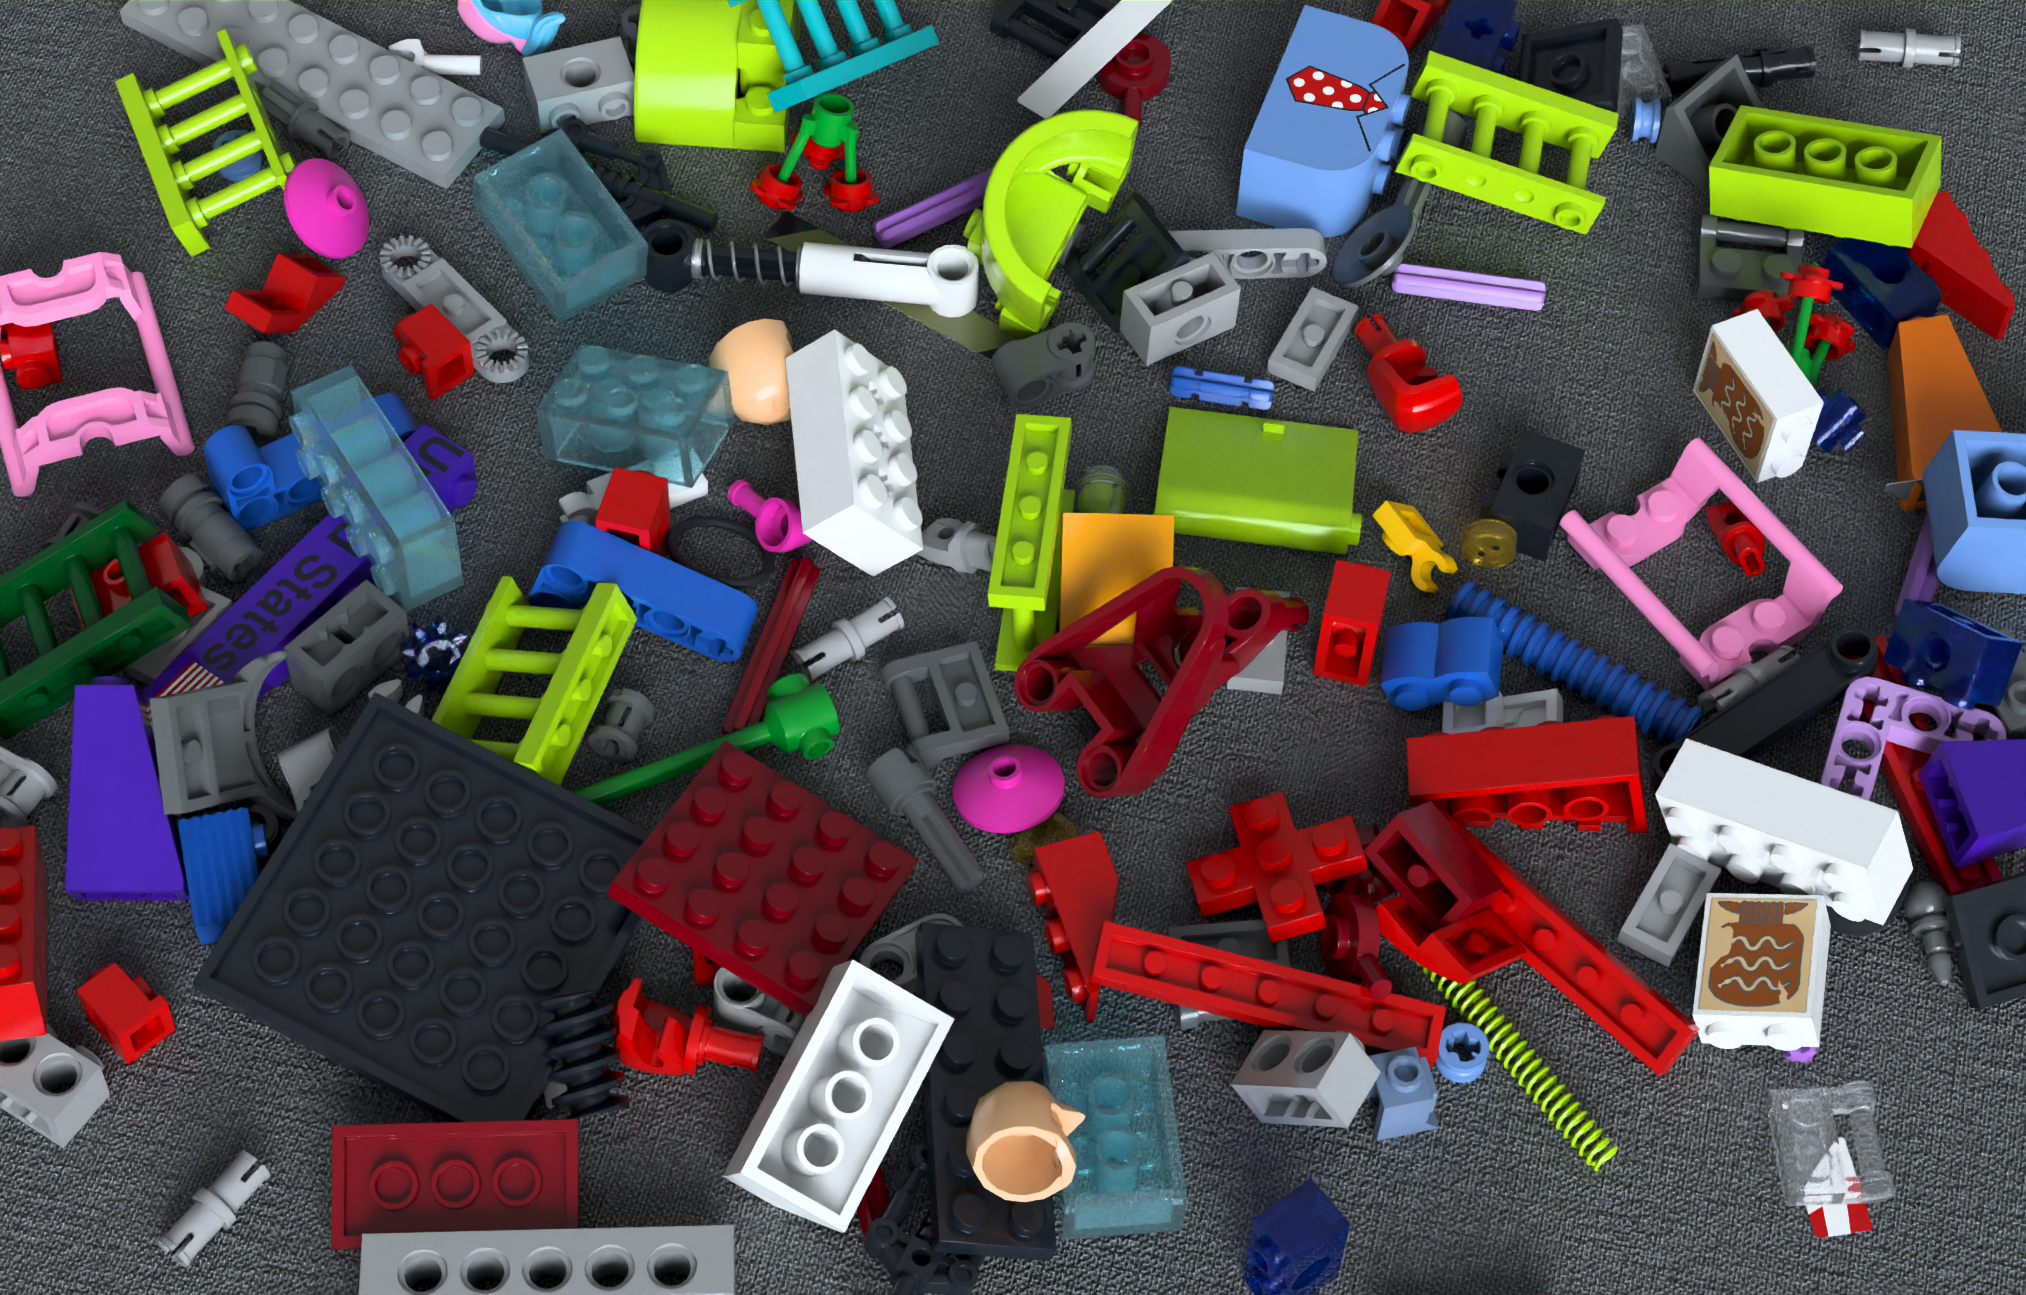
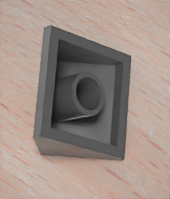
M1737 54L1729 55L1666 108L1655 151V156L1709 194V165L1740 105L1763 108Z

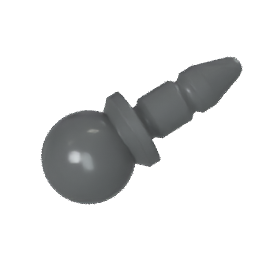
M1922 880L1909 887L1903 901V909L1907 917L1914 922L1911 925L1912 934L1916 937H1922L1925 953L1929 956L1927 959L1929 969L1937 982L1945 986L1949 984L1952 966L1951 957L1947 953L1949 948L1945 935L1950 930L1942 899V895H1946L1947 892L1936 882Z

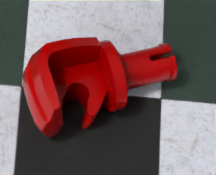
M1372 314V320L1377 326L1376 329L1368 317L1363 318L1357 324L1354 333L1372 357L1366 372L1370 388L1381 403L1394 427L1400 431L1414 433L1432 428L1451 418L1462 405V391L1456 377L1453 374L1438 377L1436 369L1425 367L1427 357L1420 343L1414 339L1398 340L1383 315Z
M634 978L630 986L620 994L614 1005L612 1024L616 1025L617 1033L613 1036L615 1038V1048L621 1050L619 1062L626 1067L666 1076H683L688 1074L695 1076L699 1065L703 1066L705 1060L747 1069L750 1072L756 1073L760 1063L765 1035H755L714 1026V1019H710L711 1009L709 1006L697 1005L694 1017L691 1018L676 1008L651 1001L643 995L642 979Z

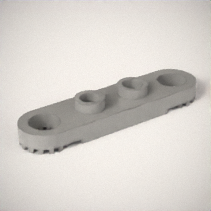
M401 235L398 240L392 238L389 244L385 243L383 245V250L379 254L381 272L384 279L417 312L432 303L470 341L473 367L484 378L496 383H508L519 379L526 373L529 368L530 358L525 338L514 331L507 324V320L444 258L437 256L429 248L427 242L423 243V239L420 237L414 239V236L409 235V238H404V235ZM404 256H412L420 260L417 262V266L415 264L412 265L413 269L411 270L410 267H406L407 270H404L401 266L399 269L397 265L393 266L397 259ZM498 350H510L516 354L514 360L510 359L508 364L506 361H503V365H500L499 361H496V364H494L492 359L489 361V356Z

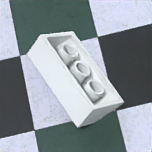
M855 960L834 966L824 984L817 1004L806 1017L722 1177L773 1206L838 1232H845L942 1045L954 1018Z

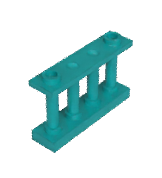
M728 0L730 7H733L748 0ZM756 0L786 71V75L782 76L786 86L767 94L775 113L940 44L932 25L916 32L912 31L910 24L904 25L895 0H873L886 31L882 35L885 45L881 46L877 37L872 39L857 0H835L853 44V47L849 48L853 58L848 60L844 51L839 52L818 0H796L820 58V61L816 62L820 72L814 74L811 64L805 66L779 1Z

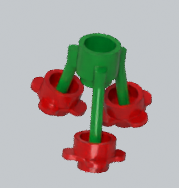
M822 93L815 97L811 114L803 116L800 131L792 136V147L783 165H766L763 171L758 172L756 176L758 181L752 180L749 185L750 189L757 194L758 199L763 204L776 210H794L797 205L795 201L802 200L803 193L800 190L802 180L792 172L802 152L805 154L810 166L818 170L827 169L829 164L837 159H845V169L833 173L830 177L831 183L823 187V193L831 197L830 206L845 212H858L865 209L867 205H874L879 202V194L872 191L871 175L866 171L856 169V140L859 126L851 122L855 107L848 98L835 93Z
M1812 263L1810 266L1798 265L1797 274L1780 273V279L1790 281L1787 292L1788 297L1777 298V294L1769 290L1755 291L1744 297V304L1740 308L1732 311V317H1736L1758 309L1771 329L1777 332L1785 326L1784 311L1793 308V300L1791 298L1801 300L1793 344L1783 346L1814 389L1817 386L1819 370L1824 359L1838 360L1842 358L1844 353H1852L1856 346L1851 341L1855 330L1844 319L1834 314H1822L1820 316L1811 313L1813 303L1828 304L1831 290H1843L1844 285L1828 280L1830 271L1820 268L1817 263Z

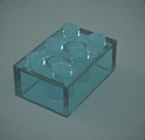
M562 128L473 176L474 209L559 324L647 275L648 243Z
M582 343L536 408L545 459L613 472L614 467L631 471L644 470L655 476L668 478V483L690 488H693L735 422L728 371Z
M1164 1035L1045 1045L1043 1061L1044 1086L1058 1102L1076 1108L1085 1115L1084 1120L1067 1136L1076 1152V1168L1072 1182L1067 1187L1056 1192L1062 1240L1182 1230L1187 1193Z

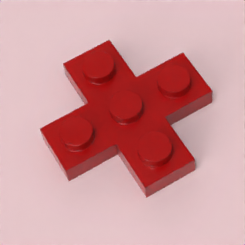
M1283 791L1229 806L1231 820L1240 847L1186 862L1202 918L1258 902L1270 943L1327 928L1315 885L1368 870L1365 853L1363 852L1364 850L1352 816L1348 815L1295 830Z

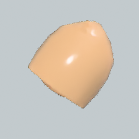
M764 318L749 321L734 328L717 342L708 358L712 378L718 392L728 408L742 421L770 425L791 419L785 358L794 352L791 348L793 342L790 333L782 320Z
M1006 1082L979 1099L967 1133L966 1153L983 1187L1009 1201L1029 1202L1045 1199L1067 1187L1072 1182L1076 1168V1152L1067 1136L1084 1120L1085 1115L1076 1108L1058 1102L1046 1087L1036 1082Z

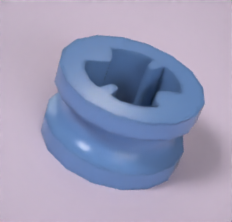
M1633 97L1628 126L1630 142H1637L1640 137H1646L1649 143H1656L1661 119V102L1659 98H1652L1649 103H1644L1641 97Z
M245 130L227 131L215 140L213 150L249 132ZM260 151L218 170V173L228 180L241 181L259 172L262 166Z
M1459 1022L1443 1029L1435 1063L1440 1074L1444 1078L1458 1083H1466L1478 1078L1484 1071L1489 1056L1490 1044L1486 1035L1478 1027L1469 1023ZM1455 1044H1462L1465 1052L1471 1054L1470 1061H1460L1459 1055L1452 1052L1453 1046Z

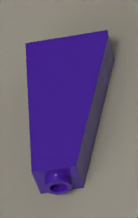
M95 677L92 680V685H75L65 891L76 901H190L181 840L174 814L164 815L155 740L143 696L134 685H128L127 679L120 677Z
M2026 739L1941 742L1918 775L1954 868H1966L2026 846Z

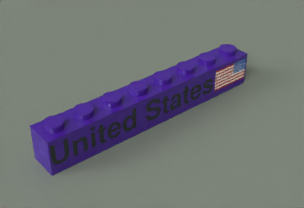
M423 423L140 693L145 701L151 728L152 715L149 699L229 683L236 673L254 659L268 653L284 650L286 645L366 579L374 586H377L384 578L392 577L399 570L404 558L420 543L429 541L437 532L440 523L456 508L465 506L473 497L478 487L473 455ZM286 659L277 664L267 675L261 686L257 702L271 688L279 687L288 678L289 671Z

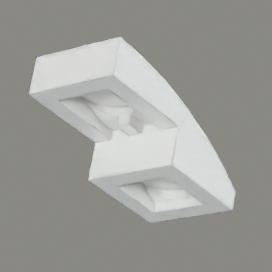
M1557 688L1505 697L1502 696L1499 690L1498 697L1480 702L1474 706H1461L1453 702H1443L1442 732L1448 734L1476 732L1492 726L1507 729L1536 726L1545 721L1563 723V699Z

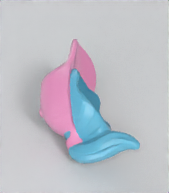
M541 0L457 1L458 14L473 33L490 43H511L525 57L547 52L557 35L560 24L566 19L563 13L557 11L543 15Z

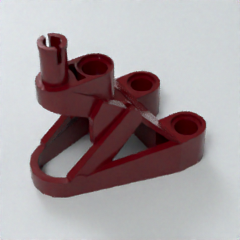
M1189 566L1164 568L1038 644L1016 671L1014 679L1015 694L1019 703L1027 710L1033 712H1068L1077 710L1084 705L1101 730L1083 748L1078 756L1076 773L1082 789L1089 795L1097 798L1139 795L1147 790L1165 771L1193 714L1201 710L1210 701L1212 692L1243 671L1280 631H1300L1302 628L1298 624H1307L1309 610L1301 598L1295 596L1281 597L1275 591L1269 589H1241L1227 596L1220 581L1203 569ZM1181 580L1190 582L1198 590L1203 600V612L1200 613L1196 607H1175ZM1137 611L1133 644H1090ZM1178 646L1182 662L1180 668L1175 660L1174 649ZM1149 659L1169 686L1163 699L1137 665ZM1052 678H1053V681H1054L1053 690H1052ZM1114 763H1116L1117 767L1116 776L1114 774Z

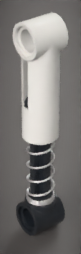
M672 219L651 223L641 236L644 278L651 287L662 292H677L686 288L693 279H702L707 274H711L716 281L723 275L734 276L739 283L744 281L745 278L759 279L762 285H765L769 280H779L783 282L785 287H789L793 282H796L800 294L929 305L937 314L949 318L968 314L975 308L978 301V259L966 247L956 244L944 245L932 253L804 242L803 248L799 247L796 253L781 251L779 245L775 251L758 249L756 243L752 245V248L734 247L732 241L729 242L728 246L710 245L709 239L704 241L701 238L699 240L696 235H692L690 229L685 224Z

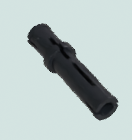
M1811 46L1772 52L1766 47L1756 48L1753 54L1738 56L1751 84H1756L1759 88L1770 87L1774 81L1813 78L1816 72L1814 68L1808 67L1816 66L1815 54ZM1727 57L1674 64L1665 63L1662 71L1664 74H1669L1668 76H1662L1666 94L1670 96L1677 93H1685Z

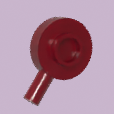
M1139 32L1096 73V79L1102 89L1113 97L1122 100V115L1139 121L1138 128L1141 126L1142 100L1155 97L1168 84L1171 67L1170 53L1161 41L1153 36Z
M1339 893L1332 897L1326 907L1324 918L1327 928L1320 929L1319 945L1325 968L1332 978L1342 981H1363L1373 998H1384L1391 992L1392 984L1377 960L1380 948V924L1376 908L1372 900L1364 894Z

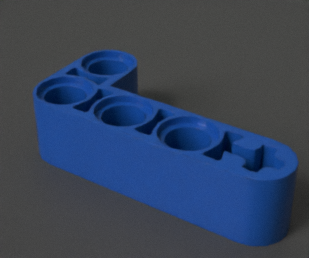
M385 393L260 448L256 446L246 428L240 425L224 427L215 432L206 441L203 453L211 486L222 499L226 511L245 530H254L361 483L419 428V425L399 395Z
M566 521L559 526L528 595L530 606L578 609L581 602L588 603L597 582L617 584L637 617L636 626L721 662H732L741 657L758 613L756 602L745 593L580 521Z

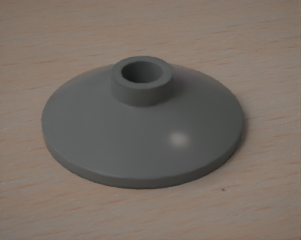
M1393 205L1375 213L1363 222L1345 241L1335 258L1332 269L1335 281L1342 287L1353 288L1363 285L1379 275L1386 276L1395 271L1402 263L1404 258L1403 252L1416 229L1417 217L1413 210L1407 205Z

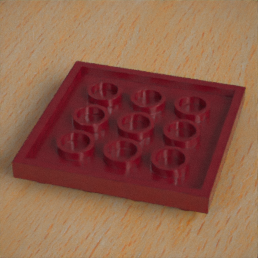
M724 741L616 876L607 896L806 1019L817 1004L832 968L851 960L908 880L919 859L734 745Z

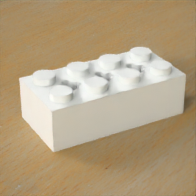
M834 329L785 358L803 534L873 577L923 550L921 533L923 519L918 507L915 483L917 471L913 463L910 442L912 428L908 421L905 400L907 387L903 376L896 368L886 365L870 354L861 344L854 343Z
M1687 738L1655 793L1673 845L1711 864L1727 869L1733 876L1744 882L1755 884L1761 881L1780 888L1784 894L1823 895L1826 905L1831 906L1838 914L1852 921L1861 922L1867 919L1884 925L1913 870L1897 810Z

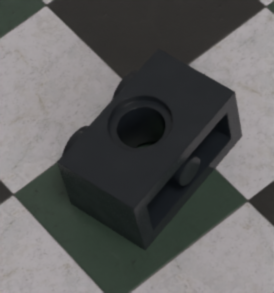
M1524 430L1517 448L1506 447L1497 472V477L1503 479L1500 488L1497 489L1490 486L1484 499L1480 517L1488 519L1483 541L1545 562L1560 521L1564 516L1577 484L1585 450Z

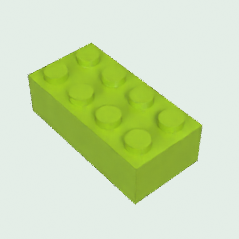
M1740 105L1709 165L1710 215L1732 218L1738 221L1780 226L1786 229L1829 234L1840 238L1847 237L1877 242L1888 246L1912 248L1941 185L1942 136Z

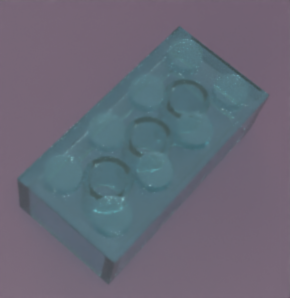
M352 365L291 391L295 414L289 417V423L297 441L301 445V448L295 450L298 463L309 480L316 477L322 485V488H320L321 497L330 515L334 519L342 516L346 522L345 532L356 555L359 558L367 555L373 564L370 569L378 589L386 596L392 594L398 605L407 612L464 585L455 520Z

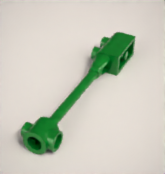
M801 673L791 674L779 679L768 689L767 698L769 701L766 702L762 722L573 791V793L598 806L607 804L703 768L724 741L729 742L743 752L772 743L785 754L800 749L805 759H817L827 754L833 748L834 741L832 737L840 733L837 713L830 695L822 683L818 682L811 685L806 675Z

